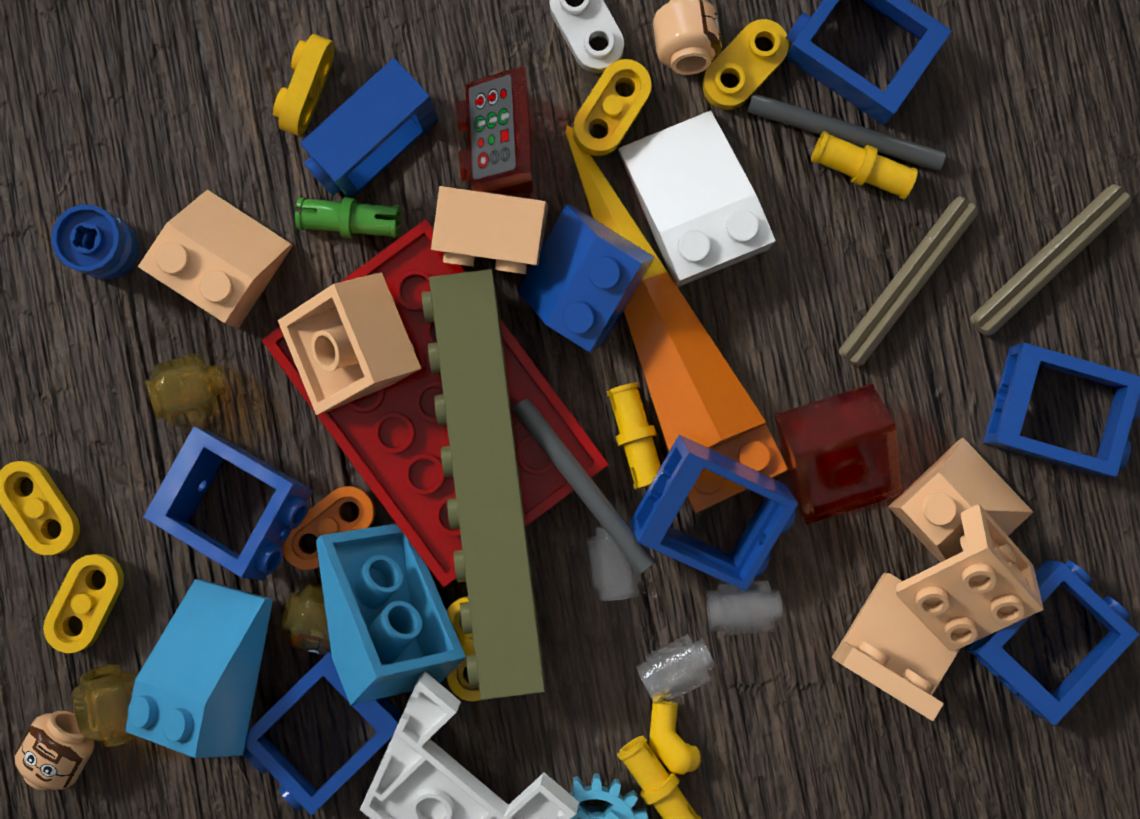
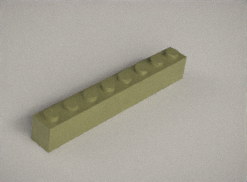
M492 269L429 277L430 291L422 292V305L425 322L435 323L437 339L435 343H428V354L432 374L441 373L443 394L435 395L434 401L438 426L447 425L450 445L441 447V460L444 477L454 478L456 498L447 499V508L451 530L460 529L462 550L454 551V566L457 582L466 581L469 602L460 603V614L464 635L473 634L475 654L467 655L470 687L479 686L481 700L545 692L546 684L495 276Z

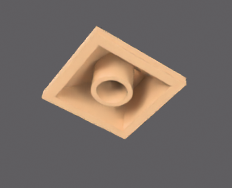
M960 438L888 506L940 563L963 552L960 543V537L964 536L961 512L980 504L1007 536L1033 513L1027 504L964 438Z

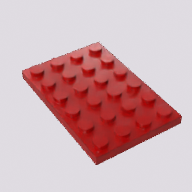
M425 219L340 281L343 282L382 272L388 289L394 298L395 306L409 340L414 347L421 369L391 386L319 414L317 417L444 588L456 579L454 551L462 550L460 529L451 530L448 517L447 499L456 498L454 478H445L443 473L441 447L450 445L447 425L438 426L434 396L443 394L441 373L432 374L430 368L428 343H435L437 339L435 323L425 322L422 292L430 291L429 277L464 273L465 270L461 265L444 263V252L431 250L434 229ZM500 319L511 411L521 401L529 398L592 478L608 466V462ZM279 326L261 341L314 411ZM512 411L525 524L527 526L573 492L574 489Z

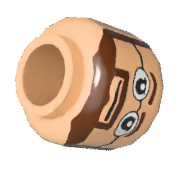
M670 0L656 12L653 19L656 52L660 62L682 75L697 74L710 67L712 61L719 56L722 49L716 8L707 0Z
M56 711L36 717L14 756L15 765L26 783L42 791L62 790L72 786L78 779L95 748L94 738L90 733L88 724L80 716L68 711Z

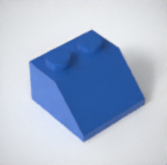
M566 204L542 246L539 265L531 266L518 289V293L548 327L586 351L592 352L607 340L655 257L574 206Z

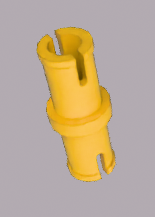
M823 131L811 156V162L822 164L851 176V182L862 186L865 182L895 194L901 199L907 198L918 174L916 168L907 167L878 155V149L866 145L864 148L834 137L826 131Z
M638 382L625 384L606 391L607 396L610 398L620 432L619 435L615 436L619 447L624 446L635 490L650 486L661 467L653 437L657 436L655 426H649L638 390Z
M643 735L631 740L619 750L620 752L617 753L618 758L624 762L642 788L640 796L647 805L653 804L663 819H701L677 785L680 780L674 772L666 771Z

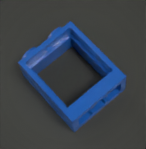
M819 0L821 4L812 17L803 12L786 36V39L793 44L785 59L884 126L898 110L952 30L908 0H862L919 39L888 86L882 91L811 42L840 1Z
M392 58L299 143L310 156L303 164L332 196L341 190L346 197L355 198L439 121L430 95L395 58Z
M1028 343L1011 346L1008 350L983 444L1097 477H1117L1118 471L1126 466L1130 457L1131 442L1127 439L1132 421L1137 420L1140 416V376ZM1039 366L1116 388L1097 458L1020 436Z
M194 426L143 518L239 577L264 581L266 576L271 574L280 564L284 554L282 547L290 532L298 527L306 517L309 510L308 500L314 490L222 436ZM224 459L276 489L240 555L188 524Z
M679 434L631 518L630 525L638 543L747 591L754 577L761 576L767 568L770 560V551L779 535L785 534L792 526L798 502L785 484ZM703 468L764 496L731 554L670 527Z
M1047 559L1035 571L1042 603L1061 585L1104 625L1109 632L1051 694L1002 648L1029 617L967 645L965 649L1038 718L1056 726L1140 634L1127 623L1131 615L1123 606L1109 596H1105L1102 599L1089 587L1093 580L1081 567L1070 560L1064 564L1063 562Z
M331 650L248 730L245 742L246 749L243 752L245 758L255 769L261 773L268 771L282 785L279 791L293 808L299 811L304 808L311 816L393 736L402 716L401 711L387 697L352 705L377 732L316 790L264 734L323 676L348 701L332 660Z

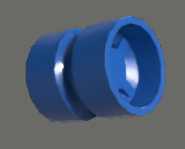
M80 204L68 208L57 218L52 229L51 244L59 260L65 266L98 280L112 281L123 277L134 267L139 256V241L135 231L127 222L95 205Z

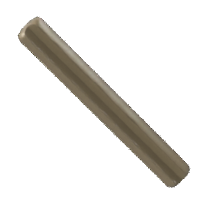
M1117 184L1107 187L971 316L970 320L974 327L986 337L995 334L1131 205L1132 199L1130 195Z
M961 196L950 203L840 347L839 354L844 360L856 367L866 362L976 218L979 210L973 203Z

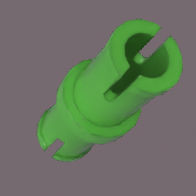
M299 197L296 207L302 208V212L295 211V225L298 230L312 229L340 232L341 237L354 238L355 234L389 236L397 239L400 236L401 228L396 227V223L402 224L401 206L358 203L356 198L344 197L342 202L307 199L306 197Z

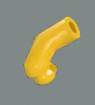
M654 700L649 735L650 748L670 772L684 775L687 772L695 771L700 765L701 754L697 746L685 743L676 733L678 703Z

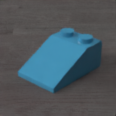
M397 524L332 533L318 537L316 545L331 656L350 706L413 691L420 675L424 671L438 683H441L466 658L426 563Z
M195 579L135 679L132 698L128 708L125 732L193 758L243 756L273 599L211 581Z

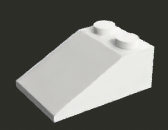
M711 110L618 148L622 162L667 270L677 287L769 250L776 242L758 197Z

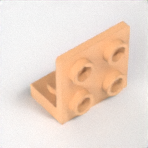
M980 504L960 513L964 529V536L960 537L963 552L895 586L897 597L950 651H956L1044 610L1033 564Z
M883 573L832 658L926 718L934 721L944 703L932 695L960 649L956 651L948 650L897 597L895 586L902 582V580L890 573Z

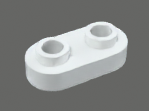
M549 0L552 18L577 63L584 70L594 74H602L610 64L621 60L624 49L623 35L604 0H584L577 7L568 5L565 0ZM594 37H603L607 40L608 46L602 51H596L591 48L589 42Z

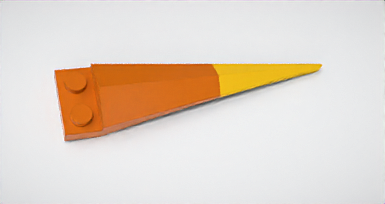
M567 125V140L593 219L655 257L623 312L668 453L680 434L770 478L787 472L788 468L766 425L765 419L591 155L585 153L577 146L573 137V128ZM703 468L687 499L696 515L749 489Z

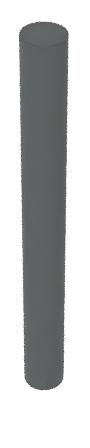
M755 93L752 94L747 113L818 135L826 131L834 137L861 148L870 145L878 149L877 153L940 172L946 157V152Z
M526 398L516 405L512 410L637 572L641 575L655 564L656 560L644 545L637 542L634 532L530 399Z

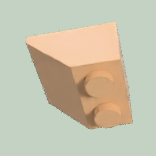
M439 186L431 250L444 252V263L474 267L475 257L496 259L495 270L526 274L527 264L539 265L549 206L546 201Z
M206 190L166 223L138 267L220 321L239 329L293 245L211 191Z
M382 272L334 283L278 320L316 415L323 414L391 386L421 369L414 347L409 340L395 306L394 298L388 289Z

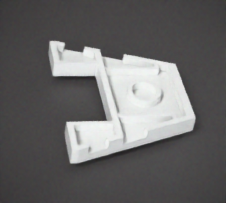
M424 671L414 687L360 808V811L370 819H571L577 814L579 801L545 772L510 804L504 802L430 739L457 712L461 701Z

